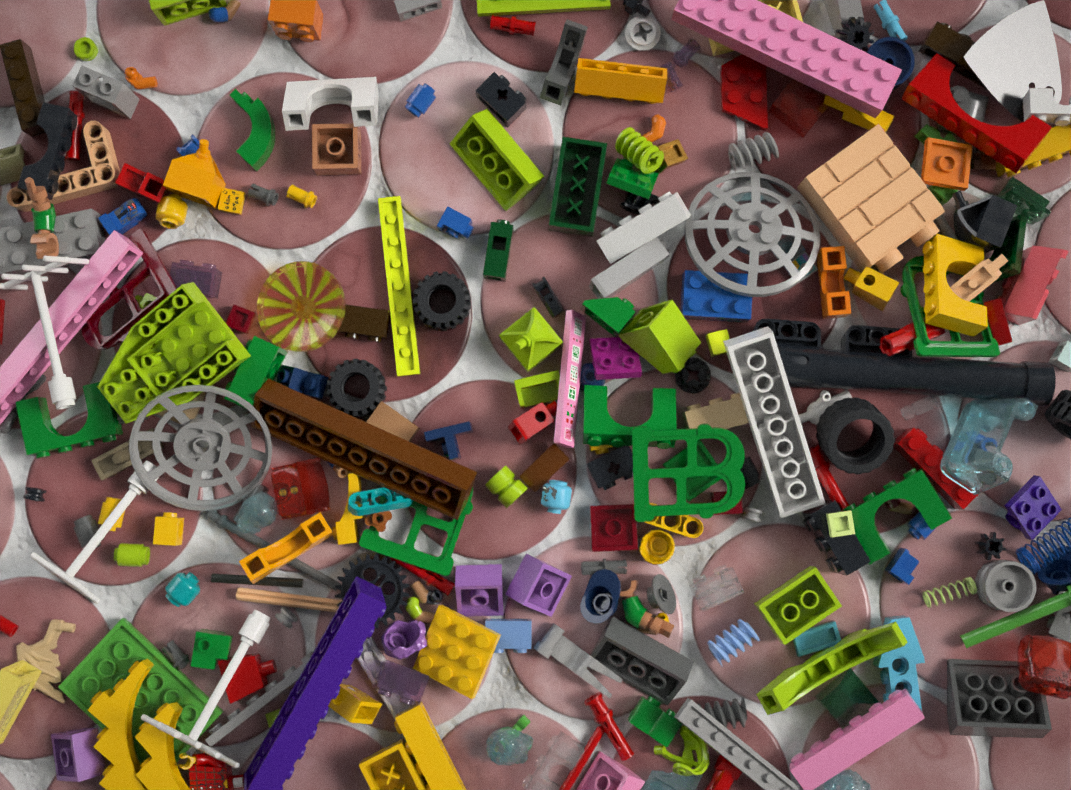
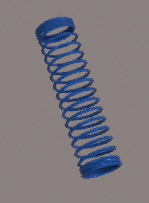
M1068 518L1067 522L1063 521L1061 525H1056L1055 529H1050L1049 533H1043V537L1038 536L1036 540H1031L1030 544H1025L1024 547L1016 550L1018 560L1032 574L1035 575V573L1040 571L1041 568L1038 562L1043 567H1047L1046 561L1053 564L1052 557L1059 560V554L1065 556V550L1071 552V541L1065 533L1066 531L1071 536V523H1069L1071 518ZM1064 523L1068 525L1070 532L1063 527ZM1058 527H1061L1064 536L1057 531ZM1051 531H1055L1058 540L1051 535ZM1046 534L1049 535L1052 544L1045 539ZM1059 535H1060V536L1064 539V541L1067 543L1069 549H1067L1066 546L1063 544V542L1061 541ZM1039 538L1043 539L1046 548L1038 542ZM1053 539H1054V540L1058 543V545L1061 547L1063 553L1057 548V546L1055 545ZM1033 542L1037 543L1040 552L1032 546ZM1047 543H1048V544L1051 546V548L1054 550V552H1055V554L1057 555V557L1051 552V550L1049 549ZM1026 546L1031 547L1034 556L1026 549ZM1041 547H1042V548L1044 549V551L1047 553V555L1049 556L1050 560L1045 556V554L1043 553ZM1035 551H1036L1037 554L1041 557V559L1043 560L1044 564L1039 560V558L1037 557Z

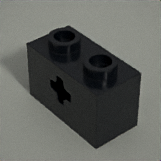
M493 72L475 90L476 97L509 127L526 110V98L519 90L514 91L509 86L510 82L503 75L498 76ZM499 96H501V97H505V96H506V97H507V100L505 101L504 99H501V100L499 101Z
M629 446L620 447L586 464L597 488L603 487L604 491L617 485L615 480L621 477L624 480L633 477V457ZM611 462H613L614 465L619 464L620 468L617 469L618 473L616 475L614 472L609 473L607 470L611 467Z

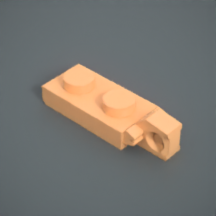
M1003 254L993 262L989 258L985 261L983 260L950 287L951 290L961 299L970 302L1002 274L999 269L1008 260Z

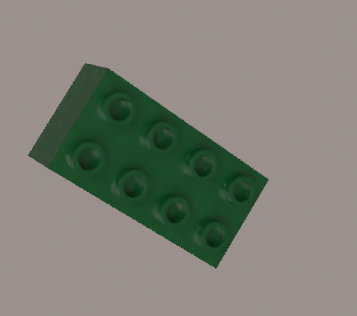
M562 137L549 219V231L593 237L607 143Z

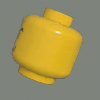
M176 194L162 197L157 206L156 219L164 228L177 229L185 223L188 205L182 200V197Z

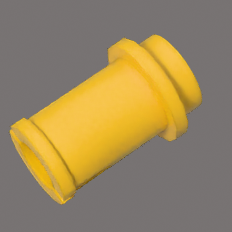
M293 184L289 187L286 195L287 198L303 204L305 208H313L317 200L314 192H307Z

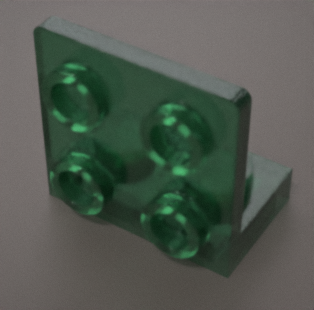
M1013 176L1009 178L997 196L1017 205L1015 214H1022L1026 217V224L1033 225L1048 217L1051 213L1046 208L1050 202L1049 200Z

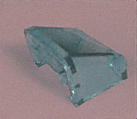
M1026 398L975 399L967 403L941 460L940 467L943 474L973 495L1008 482L1012 474L1013 465L1011 460L1001 452L1013 421L1016 419L1021 421L1032 419L1035 416L1038 405Z

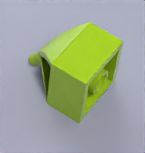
M535 307L499 335L500 340L527 373L563 345V341Z

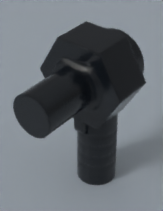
M644 0L623 1L625 11L630 15L638 12L646 18L651 11L642 5Z

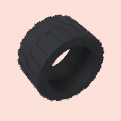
M857 397L844 398L828 406L825 412L821 414L816 427V438L822 451L839 470L856 475L869 473L879 468L883 462H886L888 456L892 453L893 444L895 443L893 427L890 425V421L869 401ZM860 419L872 421V434L866 444L854 451H840L837 449L838 436L846 425Z

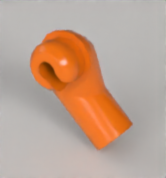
M134 67L125 69V79L135 89L141 90L158 87L156 76L143 77Z
M659 114L651 118V131L642 135L647 141L652 143L662 138L666 127L665 118Z

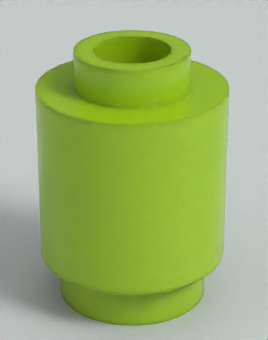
M120 543L119 547L114 550V561H117L118 566L142 567L143 565H148L150 560V548L145 547L144 544Z

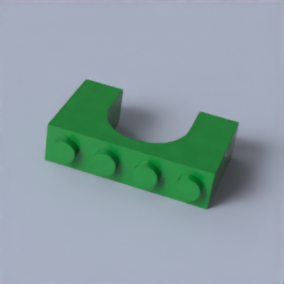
M100 382L83 386L88 410L87 420L80 431L70 436L60 434L53 427L46 398L34 397L17 401L16 407L26 454L36 456V459L49 457L50 452L58 451V454L73 451L72 447L80 445V448L92 447L95 445V441L102 440L103 443L116 441V436L123 435L122 426L117 420L116 410L98 389Z
M585 385L583 397V444L590 446L611 445L613 447L632 446V429L634 427L618 424L608 413L607 386ZM653 388L651 417L647 422L639 426H647L651 430L677 429L676 389ZM676 440L651 441L648 443V447H658L660 449L674 448Z
M913 468L903 474V480L896 483L894 479L882 486L884 491L877 495L873 491L862 498L864 500L863 503L857 506L855 503H852L842 509L843 511H852L855 535L871 561L869 565L890 554V549L875 524V513L884 502L891 499H904L911 502L920 511L931 530L952 519L951 514L922 469L917 471Z

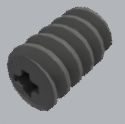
M744 697L741 699V704H739L737 699H733L731 706L727 700H723L722 707L718 701L714 702L713 708L709 702L705 703L704 710L726 728L728 723H730L733 729H736L738 721L743 728L745 727L747 710Z

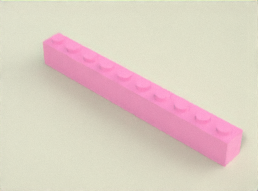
M115 230L91 257L89 264L81 269L51 307H49L59 354L143 254L129 238ZM41 319L0 367V425L16 407V402L21 401L51 365Z

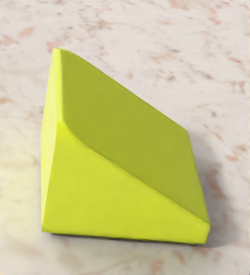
M727 329L705 335L711 357L727 353L723 341L730 339Z

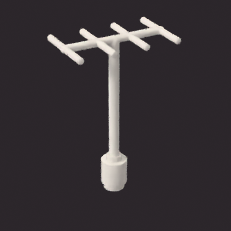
M44 256L43 261L52 263L45 266L22 265V270L31 271L24 275L3 273L1 278L9 281L0 283V289L27 290L28 285L20 283L25 281H32L54 375L52 380L48 382L52 404H55L56 409L59 410L75 406L76 394L72 378L66 377V374H63L42 283L47 282L48 277L41 275L47 272L68 273V268L61 266L68 263L88 265L89 260Z
M147 460L143 464L148 473L157 467ZM135 471L127 480L130 484L128 487L129 491L65 573L35 552L30 555L32 559L54 576L96 604L99 603L100 599L82 586L81 583L73 579V577L136 495L141 493L147 494L149 491Z
M257 610L248 615L238 633L242 636L240 639L242 642L189 736L145 714L141 716V720L234 768H238V762L197 741L248 648L253 646L254 643H260L270 625L268 622L271 618Z

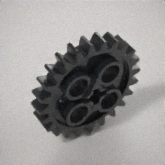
M366 554L365 561H362L358 556V564L355 565L349 561L351 569L342 568L345 577H337L342 582V585L335 586L337 590H341V593L335 595V598L342 599L343 601L356 576L365 580L363 574L367 569H373L377 574L375 580L367 581L374 585L380 576L385 574V579L378 587L382 590L383 584L388 582L394 585L395 591L391 595L383 593L387 606L386 611L381 619L378 618L374 625L377 629L379 622L382 621L387 626V618L395 621L394 613H403L399 606L407 605L402 600L403 597H409L408 593L403 592V589L408 588L409 584L402 583L407 578V575L400 576L399 573L402 567L394 569L396 561L394 560L388 564L387 556L382 561L379 560L378 554L375 555L374 560H371L369 554Z

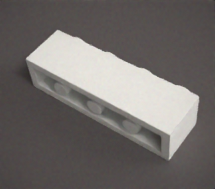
M670 191L658 198L660 202L652 206L649 203L638 210L640 214L632 218L629 215L619 221L621 226L614 230L611 226L600 233L602 237L597 240V243L610 264L691 216L678 192L673 195Z

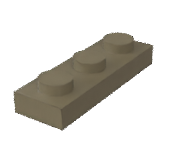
M151 428L147 431L154 432L155 428ZM138 440L141 461L154 454L153 441ZM129 441L91 460L101 481L133 466L129 453ZM160 441L161 450H163L165 448L162 442Z

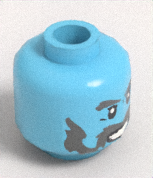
M549 480V483L543 485L541 504L548 508L547 512L561 514V510H566L570 507L572 489L567 486L568 482Z

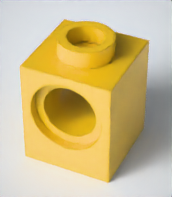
M163 512V516H156L153 544L182 545L184 518L177 517V513Z

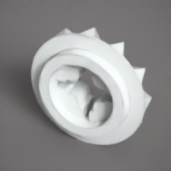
M643 16L633 18L625 29L627 42L631 48L633 47L638 51H649L657 45L661 35L658 23L648 16L646 18ZM640 27L644 32H648L645 41L641 36H636L639 34Z

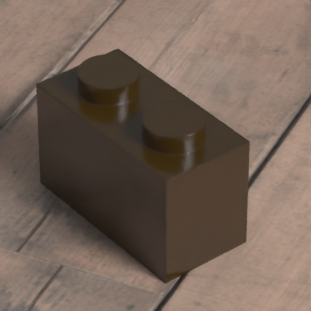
M343 305L345 315L341 317L342 324L339 331L345 334V338L358 339L359 336L368 337L367 341L381 343V339L387 340L391 317L389 310Z

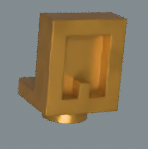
M679 139L657 146L659 151H663L664 159L655 172L661 174L667 168L681 164L688 159Z

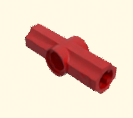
M913 322L880 339L879 347L883 354L892 356L907 349L908 351L915 349L914 340L917 336ZM925 323L929 340L945 334L944 328Z

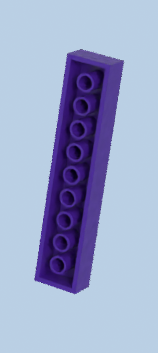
M356 576L244 773V790H283V783L286 779L289 780L294 772L295 762L297 759L300 760L305 753L307 741L309 739L312 740L315 736L319 720H323L326 717L331 699L334 700L338 696L340 691L339 685L343 679L346 680L352 669L351 664L354 659L360 657L364 641L372 636L376 620L378 618L381 619L386 611L387 606L380 587Z

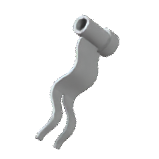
M553 623L541 642L538 640L533 648L547 659L550 655L610 699L612 694L587 670V667L619 683L623 679L564 637L562 634L565 631Z

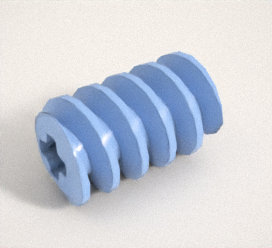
M738 619L739 628L731 624V633L724 629L722 631L724 638L716 635V644L711 640L707 642L709 650L722 667V659L728 663L730 662L729 654L738 657L737 648L745 652L744 643L752 647L751 638L758 642L760 641L748 622Z

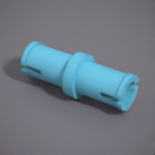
M887 0L880 1L881 6L875 4L873 8L882 21L881 26L883 29L887 30L890 37H897L905 41L908 37L898 22V16L894 15L889 7Z

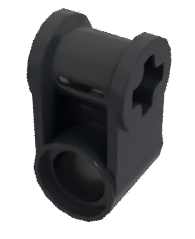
M628 192L625 201L621 202L620 207L630 213L639 215L640 212L638 210L645 205L659 203V196L651 194L650 198L646 199Z

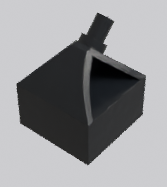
M961 190L953 193L952 196L956 203L954 206L956 210L953 214L954 230L958 240L983 247L984 253L1001 248L1017 205L994 195L969 204L968 200L965 201Z

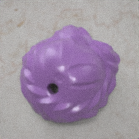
M397 620L390 624L381 637L386 655L401 660L427 646L425 624L417 620H409L407 622Z

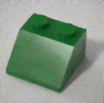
M618 297L585 300L581 307V310L613 337L618 336L636 312L633 310L634 305L625 298L621 300Z

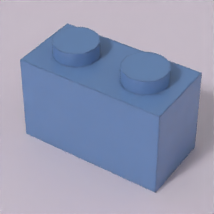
M532 619L485 620V627L501 634L494 653H503L504 649H513V653H527V649H531Z

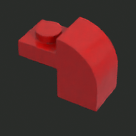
M124 163L115 184L154 203L160 202L166 189L163 186V179L149 172L145 173L127 163Z

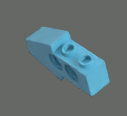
M904 615L885 617L883 625L896 621L908 643L901 648L874 657L873 665L883 668L880 671L881 682L883 685L885 684L886 694H883V701L885 702L889 699L888 696L895 691L897 683L903 682L904 689L906 688L922 711L916 664L925 663V659L910 617ZM899 658L901 666L897 670H893L892 663L895 659Z

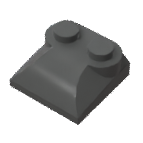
M963 86L950 87L952 96L961 109L971 117L984 122L989 97L970 92ZM937 123L936 129L939 132L946 134L950 132L952 135L957 136L950 130L946 129L944 126Z

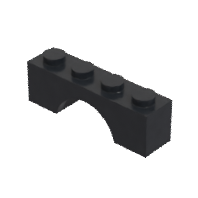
M43 102L37 124L47 133L48 149L38 162L23 167L17 188L26 195H29L25 184V179L28 177L34 180L35 186H44L48 194L46 198L52 200L54 194L58 191V179L60 173L64 170V159L67 151L70 150L71 136L78 123L77 115L70 108Z

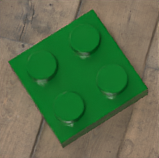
M617 158L606 184L649 199L659 173L645 174L627 159Z

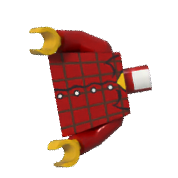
M187 753L179 755L180 758H187L185 764H179L178 766L184 770L189 769L191 790H233L244 788V774L232 775V766L206 753L193 754L192 757Z

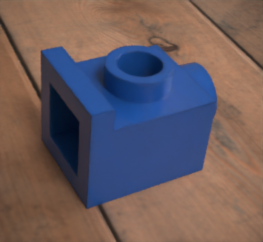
M448 206L437 224L439 231L443 232L445 228L447 229L446 233L456 239L459 236L463 239H468L474 229L471 226V218Z

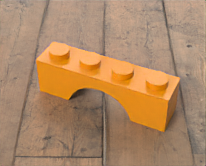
M320 512L301 523L284 538L265 548L258 549L240 560L239 563L250 581L254 584L332 537L333 532Z

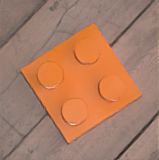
M928 137L924 145L922 181L932 186L961 191L968 189L972 145Z

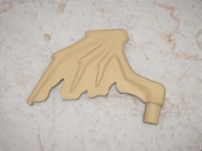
M54 619L51 620L47 632L41 641L33 645H26L22 642L16 646L17 662L24 660L42 671L33 687L34 691L37 689L64 704L63 692L56 690L50 683L57 684L62 681L61 672L56 668L60 666L59 655L53 653L51 649L53 650L57 647V641L62 631L74 633L76 624Z

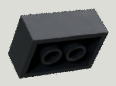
M825 500L826 504L811 508L802 513L805 518L802 521L806 529L814 533L816 537L814 542L819 551H824L828 559L825 561L832 572L835 571L838 574L847 576L871 561L855 534L830 537L826 514L841 512V509L836 500Z

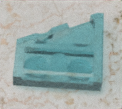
M652 770L642 790H696L703 775L683 776L674 772L665 773L664 771Z

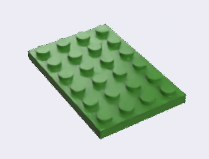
M122 618L58 688L103 730L106 726L88 711L93 704L90 702L91 699L99 691L104 692L110 688L113 690L114 686L121 679L125 680L130 675L128 670L136 661L141 662L148 658L154 666L145 677L137 694L132 719L134 747L141 765L147 758L151 757L135 738L140 732L139 727L145 722L141 720V716L145 714L154 718L158 715L156 711L163 704L178 702L183 710L177 721L176 730L189 736L209 697L181 670L179 671L177 668H174V664L126 618ZM216 705L198 739L224 712L218 705ZM174 738V753L176 762L181 759L179 755L186 753L192 746Z

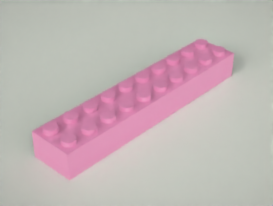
M679 0L671 19L873 118H876L883 110L902 71L758 0Z

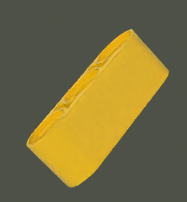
M674 515L676 523L671 527L666 526L664 522L665 516H654L653 520L644 522L689 538H697L703 532V523L689 515ZM690 521H694L697 524V531L693 534H689L686 530V525Z

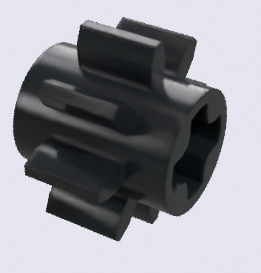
M990 532L989 537L987 534L981 533L982 539L975 542L979 548L976 553L985 554V560H991L992 555L994 558L1000 559L999 554L1002 551H1006L1002 544L1005 539L996 538V532Z

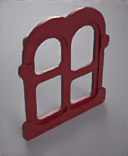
M142 229L135 231L129 239L143 252L141 257L145 262V268L120 289L116 286L110 293V297L97 308L82 326L83 338L93 348L106 350L120 342L123 343L131 327L177 289L146 232ZM152 276L161 293L148 306L141 309L133 295V290L146 278ZM125 298L133 313L132 319L114 334L103 336L98 328L101 317L121 299Z

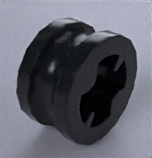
M25 487L27 494L23 498L41 502L45 501L43 494L47 490Z

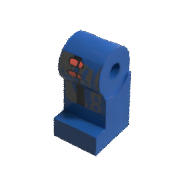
M133 198L123 203L111 213L103 214L98 219L109 235L114 230L123 235L145 219L147 212L139 200Z

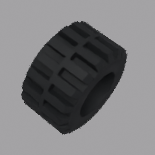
M442 271V273L433 272L431 276L426 275L422 282L419 281L417 284L418 288L413 293L415 295L413 304L417 315L425 325L432 327L434 330L441 329L442 331H447L450 328L455 329L458 324L461 325L464 322L465 317L469 315V309H471V297L467 286L457 275L453 273L448 274L446 271ZM440 289L450 290L456 298L453 309L444 314L435 313L429 305L431 295Z
M345 360L342 365L338 364L335 367L336 370L334 372L331 371L330 380H327V385L329 386L327 395L331 398L329 399L336 409L353 417H365L367 414H372L380 402L385 401L386 398L385 391H387V386L385 385V377L381 374L382 372L366 360ZM355 375H362L370 383L369 393L361 401H351L345 394L346 382Z
M1062 390L1046 410L1045 417L1057 431L1071 439V391Z

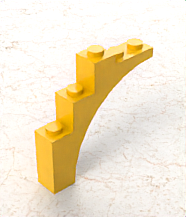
M148 658L141 662L136 661L128 670L130 675L125 680L121 679L114 686L113 690L110 688L104 692L99 691L90 701L93 704L88 711L106 726L97 735L98 742L93 746L111 762L102 773L104 778L99 783L106 790H148L136 776L141 767L135 752L132 735V719L136 697L145 677L154 666Z

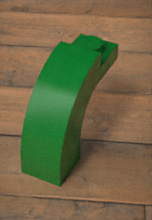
M234 89L230 97L250 116L252 122L249 138L236 152L257 172L266 163L273 151L276 137L275 125L269 111L259 98L254 101L246 92L241 94Z

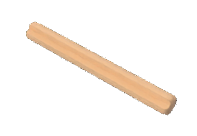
M241 587L236 592V599L241 601L336 612L339 608L337 605L342 602V600Z

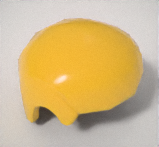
M661 529L651 530L641 540L640 554L646 562L653 565L664 564L674 554V539L668 532Z

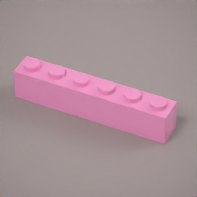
M906 688L902 691H894L888 696L889 699L882 704L880 702L874 704L869 708V712L862 717L861 715L854 717L845 728L835 729L825 741L819 740L810 747L811 750L805 754L799 753L791 759L790 771L803 790H814L925 718L923 712Z

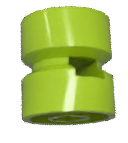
M504 466L485 486L492 494L499 495L498 500L507 509L528 488L519 479L514 480L515 474L507 466Z

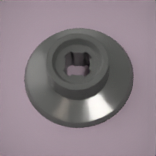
M657 574L652 580V586L647 589V599L654 609L659 608L666 614H672L676 609L674 590L664 575Z

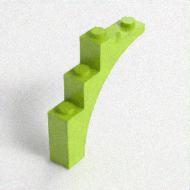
M896 621L870 630L865 628L849 633L835 646L817 651L803 664L785 669L756 695L767 715L784 711L799 698L834 676L873 657L901 648L908 642Z

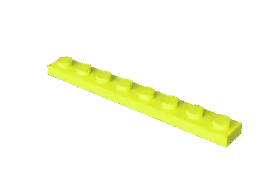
M401 197L378 198L397 376L419 375L420 366Z

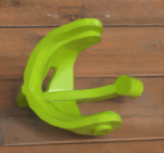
M684 725L680 728V735L684 740L685 746L682 757L671 754L664 745L654 746L655 755H662L666 759L676 762L672 770L678 775H701L709 766L707 743ZM693 750L696 751L698 762L694 761Z

